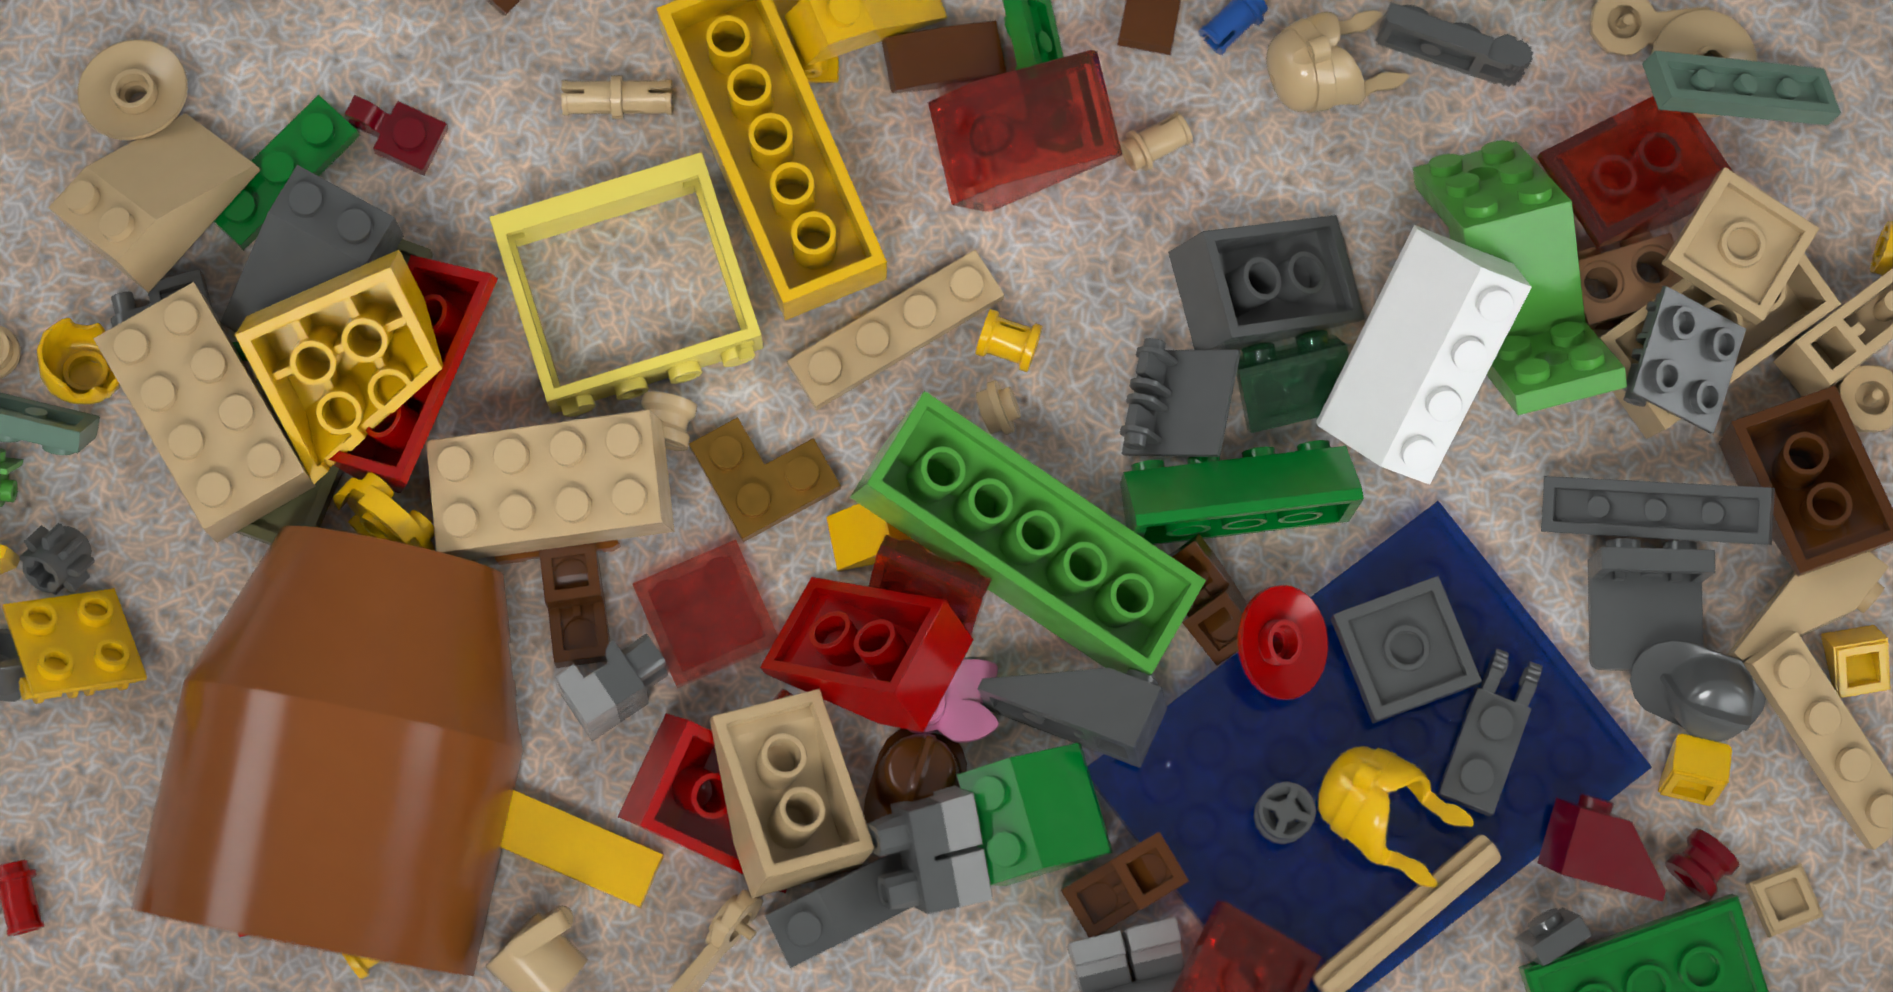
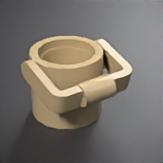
M559 905L543 916L537 912L510 937L509 941L485 967L511 992H561L588 961L562 935L563 932L572 927L574 922L572 911L566 906Z

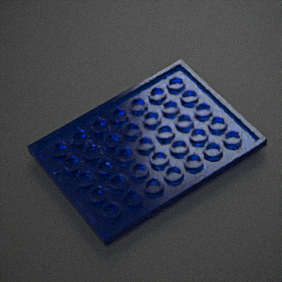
M1439 501L1435 502L1310 597L1319 608L1326 625L1328 654L1323 673L1309 692L1298 698L1287 700L1266 696L1248 679L1242 667L1239 652H1237L1167 705L1165 715L1140 768L1105 754L1088 765L1093 786L1137 843L1160 831L1189 882L1175 889V893L1251 992H1320L1313 982V973L1418 885L1399 869L1371 862L1348 839L1343 840L1330 829V825L1323 820L1318 810V795L1321 784L1330 766L1343 752L1353 747L1366 746L1375 750L1381 748L1396 753L1397 756L1416 765L1430 781L1431 791L1437 795L1473 693L1477 688H1480L1496 648L1509 653V663L1494 693L1496 695L1513 701L1519 686L1520 675L1528 663L1531 661L1543 667L1536 690L1528 705L1532 709L1494 814L1489 817L1437 796L1447 804L1461 807L1472 817L1474 822L1473 827L1450 825L1443 822L1439 816L1424 807L1417 800L1413 792L1407 786H1404L1398 790L1388 792L1390 811L1386 832V847L1391 851L1401 853L1408 858L1421 862L1432 874L1473 838L1483 834L1498 848L1501 860L1346 992H1365L1537 858L1541 852L1556 797L1578 803L1580 793L1610 801L1652 768ZM1439 576L1481 682L1476 686L1372 724L1330 618L1338 612ZM1282 782L1296 783L1305 788L1312 796L1316 808L1315 820L1310 829L1298 840L1288 844L1272 843L1262 837L1255 826L1253 818L1255 805L1261 795L1274 784ZM1269 810L1270 812H1273V813H1274V817L1276 818V820H1277V822H1278V819H1277V817L1275 816V812Z

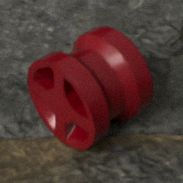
M1696 828L1687 837L1688 846L1682 853L1672 854L1665 862V866L1670 874L1693 894L1709 901L1718 892L1717 883L1723 876L1732 875L1740 865L1735 855L1711 834Z

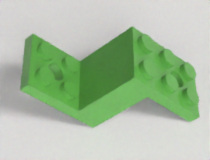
M1500 140L1487 143L1481 150L1460 156L1457 154H1442L1432 158L1428 164L1413 167L1416 189L1447 225L1450 239L1513 263L1531 285V289L1487 373L1488 378L1515 413L1519 416L1626 388L1625 367L1585 322L1572 200L1516 141Z

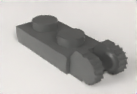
M1392 2L1386 11L1375 40L1377 45L1494 84L1501 83L1502 86L1507 85L1508 87L1510 85L1515 86L1517 82L1521 81L1525 74L1524 69L1529 67L1534 53L1531 51L1532 47L1528 46V42H1523V39L1517 40L1515 36L1505 34L1494 39V37L1482 34L1476 27L1461 22L1450 23L1430 16L1427 11L1418 6H1401Z
M1496 648L1492 655L1480 688H1477L1473 693L1436 795L1489 817L1494 814L1532 708H1529L1528 705L1536 690L1543 667L1531 661L1528 663L1520 675L1519 686L1513 701L1496 695L1494 693L1509 663V653Z

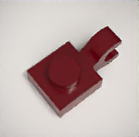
M354 95L344 114L350 118L348 122L353 127L378 138L373 147L376 155L425 176L448 131L447 123L400 101H397L391 114H388L370 101Z

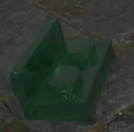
M1314 330L1297 335L1295 337L1296 343L1275 348L1274 343L1266 342L1243 348L1236 376L1247 430L1250 433H1255L1318 418L1349 357L1347 344L1336 335H1328L1327 330Z

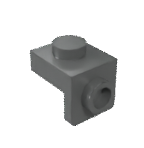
M1562 907L1560 909H1550L1535 917L1527 925L1529 929L1515 937V940L1530 963L1536 962L1544 967L1570 949L1586 944L1585 940L1591 937L1592 934L1580 915Z

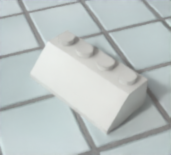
M1414 225L1316 421L1317 425L1380 467L1430 485L1531 289V285L1513 263Z

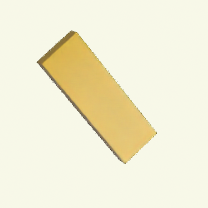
M513 790L501 843L502 849L636 907H642L664 858L663 854Z

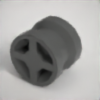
M1282 782L1274 784L1261 795L1255 805L1253 818L1255 826L1262 837L1272 843L1288 844L1298 840L1310 829L1315 820L1316 808L1312 796L1305 788L1296 783ZM1269 810L1275 812V816L1277 817L1278 822H1277L1276 818L1274 817V813H1273V812H1270Z

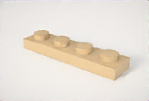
M975 249L787 360V365L817 411L1004 300V293Z
M1787 630L1743 664L1856 836L1866 848L1875 850L1893 836V778L1798 632Z

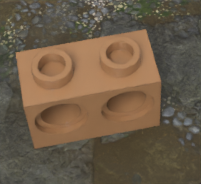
M1650 231L1642 232L1622 240L1619 243L1621 248L1601 253L1599 247H1592L1578 252L1585 322L1592 330H1609L1614 328L1647 305L1648 302L1654 300L1656 294L1661 293L1662 286L1670 288L1683 279V277L1662 264L1674 244L1671 233L1653 238ZM1648 264L1652 266L1659 275V283L1644 281L1639 276L1636 265ZM1595 279L1603 283L1608 291V298L1598 299L1591 296L1585 288L1584 281Z

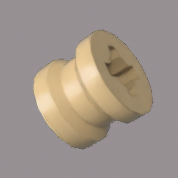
M655 391L645 392L641 402L642 408L644 410H651L663 421L665 448L674 451L688 450L690 436L686 431L688 422L696 417L697 404L674 394Z

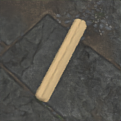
M1483 834L1473 838L1431 874L1437 881V887L1431 888L1417 885L1316 970L1312 975V979L1320 992H1346L1500 862L1501 855L1495 844Z

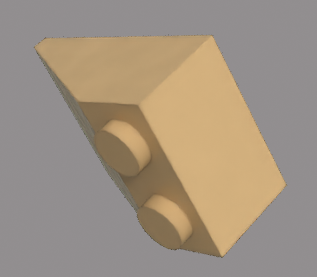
M185 113L174 119L158 133L146 138L137 139L86 166L48 208L81 241L149 293L255 177L260 169L252 161Z
M820 689L712 716L710 723L733 843L751 898L859 869L875 848Z

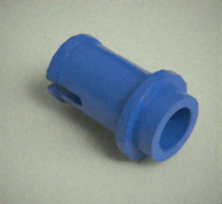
M1231 0L1213 19L1198 30L1199 35L1205 37L1203 41L1218 55H1223L1227 48L1253 24L1259 26L1264 22L1263 15L1268 11V7L1264 0Z

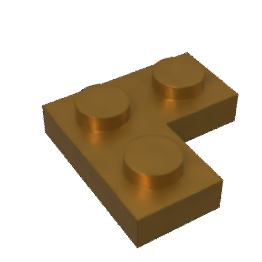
M738 417L689 443L690 449L743 542L841 490L840 483L814 438L766 464L762 461Z

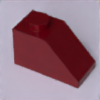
M1580 793L1578 803L1556 797L1538 858V864L1564 876L1663 902L1666 889L1633 823L1611 813L1614 803Z

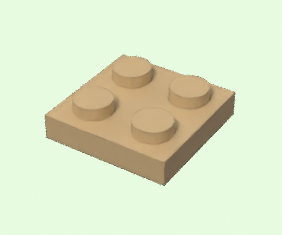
M1724 167L1715 176L1662 264L1757 325L1765 319L1820 228Z

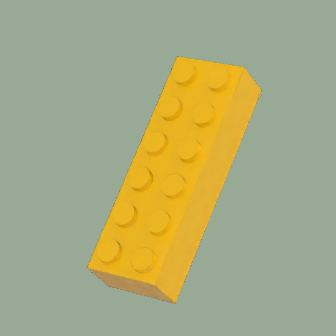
M675 0L657 7L660 31L785 321L887 280L886 258L773 0Z

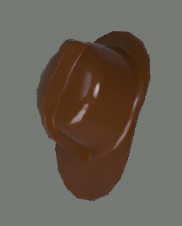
M900 728L891 735L878 755L865 796L863 816L866 825L881 817L892 814L891 804L924 799L934 796V791L951 786L960 788L957 774L967 770V761L962 746L936 733L922 735Z

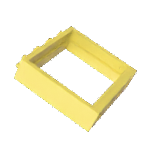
M702 152L489 217L542 389L552 414L562 411L565 417L581 415L594 409V401L612 395H616L617 400L636 398L648 392V384L669 378L672 384L687 382L699 377L702 374V367L722 362L724 367L738 366L755 358L754 351L763 349L762 335ZM696 193L740 331L560 386L517 247Z

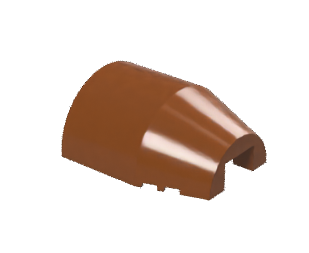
M283 526L183 682L131 909L159 917L293 945L433 971L474 976L501 855L502 838L523 753L515 696H517L516 683L513 679L509 646L511 637L504 574L471 560L396 541L324 528Z

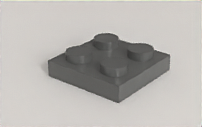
M1439 576L1338 612L1330 618L1372 724L1476 686L1481 682Z

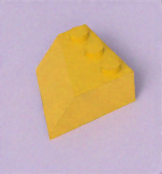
M400 250L246 316L235 334L313 484L319 481L335 464V462L328 459L338 451L351 452L366 438L367 432L365 429L369 426L374 429L443 368V362L425 299Z

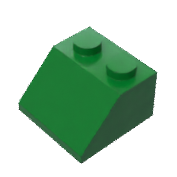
M1081 743L1009 757L957 774L960 788L974 794L983 843L977 845V847L984 849L990 886L1012 885L1113 853Z

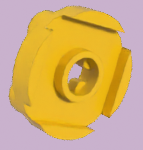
M368 472L362 480L350 478L334 495V503L339 510L347 503L355 513L348 523L358 534L435 551V547L431 542V539L435 536L434 525L418 511L411 510L408 514L391 498L394 496L393 490L377 475Z

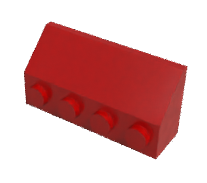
M410 256L407 266L425 299L443 362V368L374 429L370 426L365 429L367 432L366 438L351 452L338 451L328 459L335 462L334 466L360 480L368 472H371L385 481L394 492L401 493L496 285L498 278L492 273L419 256Z

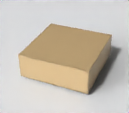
M1801 863L1745 884L1768 938L1824 916Z

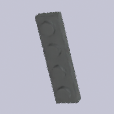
M1544 476L1541 532L1772 545L1775 488Z

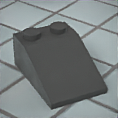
M297 165L268 211L220 323L230 330L237 332L246 316L394 252L404 237L395 217Z
M1337 215L1202 231L1168 252L1194 350H1243L1365 319Z

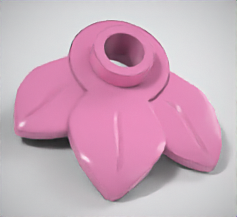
M964 659L924 733L908 731L922 735L937 731L956 743L973 742L992 734L998 728L999 723L992 712L982 705L984 703L978 691V686L983 678L997 677L998 666L986 660Z

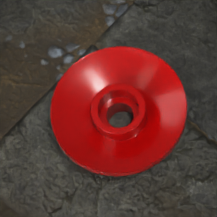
M1271 586L1258 592L1247 604L1239 623L1238 652L1240 661L1248 679L1261 693L1280 700L1298 698L1315 686L1326 664L1328 636L1323 616L1315 602L1305 592L1293 586Z

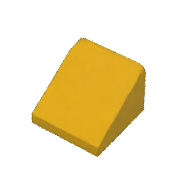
M1875 625L1821 634L1831 683L1840 698L1891 690L1888 637Z
M1678 734L1667 758L1657 792L1660 795L1701 805H1713L1729 783L1732 758L1731 746L1686 734Z

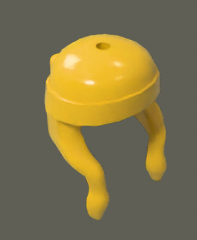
M1366 746L1353 747L1343 752L1330 766L1321 784L1318 795V810L1323 820L1330 825V829L1343 840L1348 839L1371 862L1399 869L1418 885L1431 888L1437 887L1436 879L1425 865L1401 853L1391 851L1386 847V832L1390 811L1388 792L1407 786L1424 807L1439 816L1443 822L1450 825L1473 827L1472 817L1461 807L1447 804L1440 800L1431 791L1430 781L1416 765L1397 756L1396 753L1381 748L1375 750Z

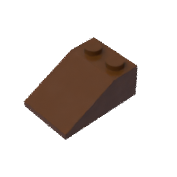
M1835 385L1730 422L1719 442V446L1738 486L1775 488L1772 539L1798 577L1893 543V508Z

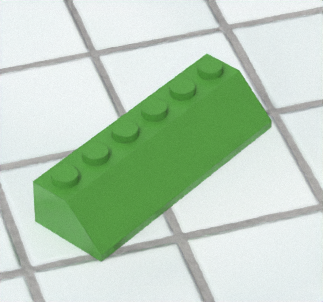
M926 391L921 393L880 448L850 496L851 499L1103 667L1112 668L1125 674L1128 670H1137L1149 676L1152 675L1206 582L1198 574Z

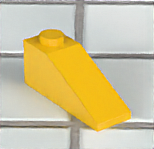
M800 0L784 16L805 66L881 42L888 37L905 34L936 24L948 18L941 0Z

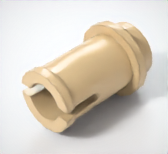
M1176 111L1170 117L1139 133L1134 130L1126 133V139L1120 142L1119 146L1122 156L1131 170L1137 171L1142 168L1144 171H1148L1153 168V162L1184 145L1191 144L1193 136L1184 117Z

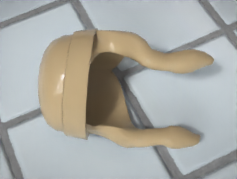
M1375 10L1364 11L1356 14L1349 20L1339 21L1335 13L1321 12L1305 19L1301 18L1284 28L1269 43L1266 54L1268 75L1280 101L1291 110L1315 113L1329 110L1337 105H1359L1368 95L1375 91L1392 90L1404 84L1409 75L1394 72H1383L1364 81L1353 57L1346 50L1337 46L1340 36L1362 33L1368 30L1377 20L1383 17V14Z

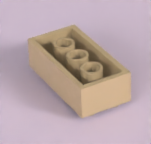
M194 282L94 338L95 343L199 523L216 543L316 486L313 484L301 459L212 307Z
M651 410L426 441L436 551L472 560L675 532L663 421Z

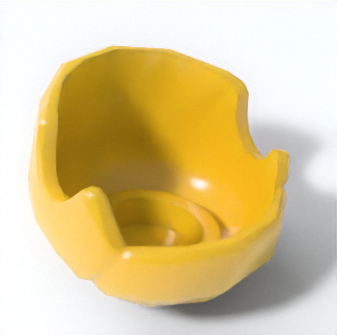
M64 318L46 329L42 334L37 347L40 379L49 392L62 401L72 404H97L104 399L110 398L120 388L119 382L94 341L95 337L106 332L100 323L82 325L74 323L71 318Z

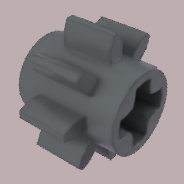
M58 523L49 531L41 525L24 541L28 549L19 556L20 560L23 561V573L29 583L38 590L48 593L52 592V594L57 595L66 587L67 590L74 593L90 578L86 570L95 562V559L91 557L92 550L88 539L79 530Z

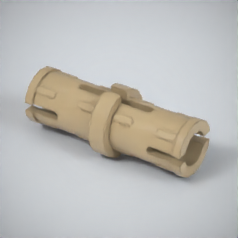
M612 75L611 81L562 80L561 89L564 91V93H561L563 116H569V114H611L612 119H624V114H673V104L671 103V100H673L672 79H666V81H624L623 75Z

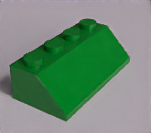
M1328 440L1301 443L1297 445V451L1276 454L1274 447H1256L1243 451L1242 458L1220 460V457H1189L1186 459L1187 464L1168 467H1165L1163 460H1146L1132 464V471L1123 472L1120 481L1126 527L1153 545L1189 541L1198 534L1203 539L1349 522L1364 500L1362 486L1347 447H1331Z

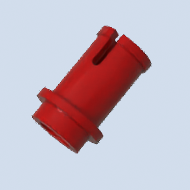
M28 860L0 865V901L8 937L45 927L44 921L41 919L32 878L37 876L36 870L29 869Z

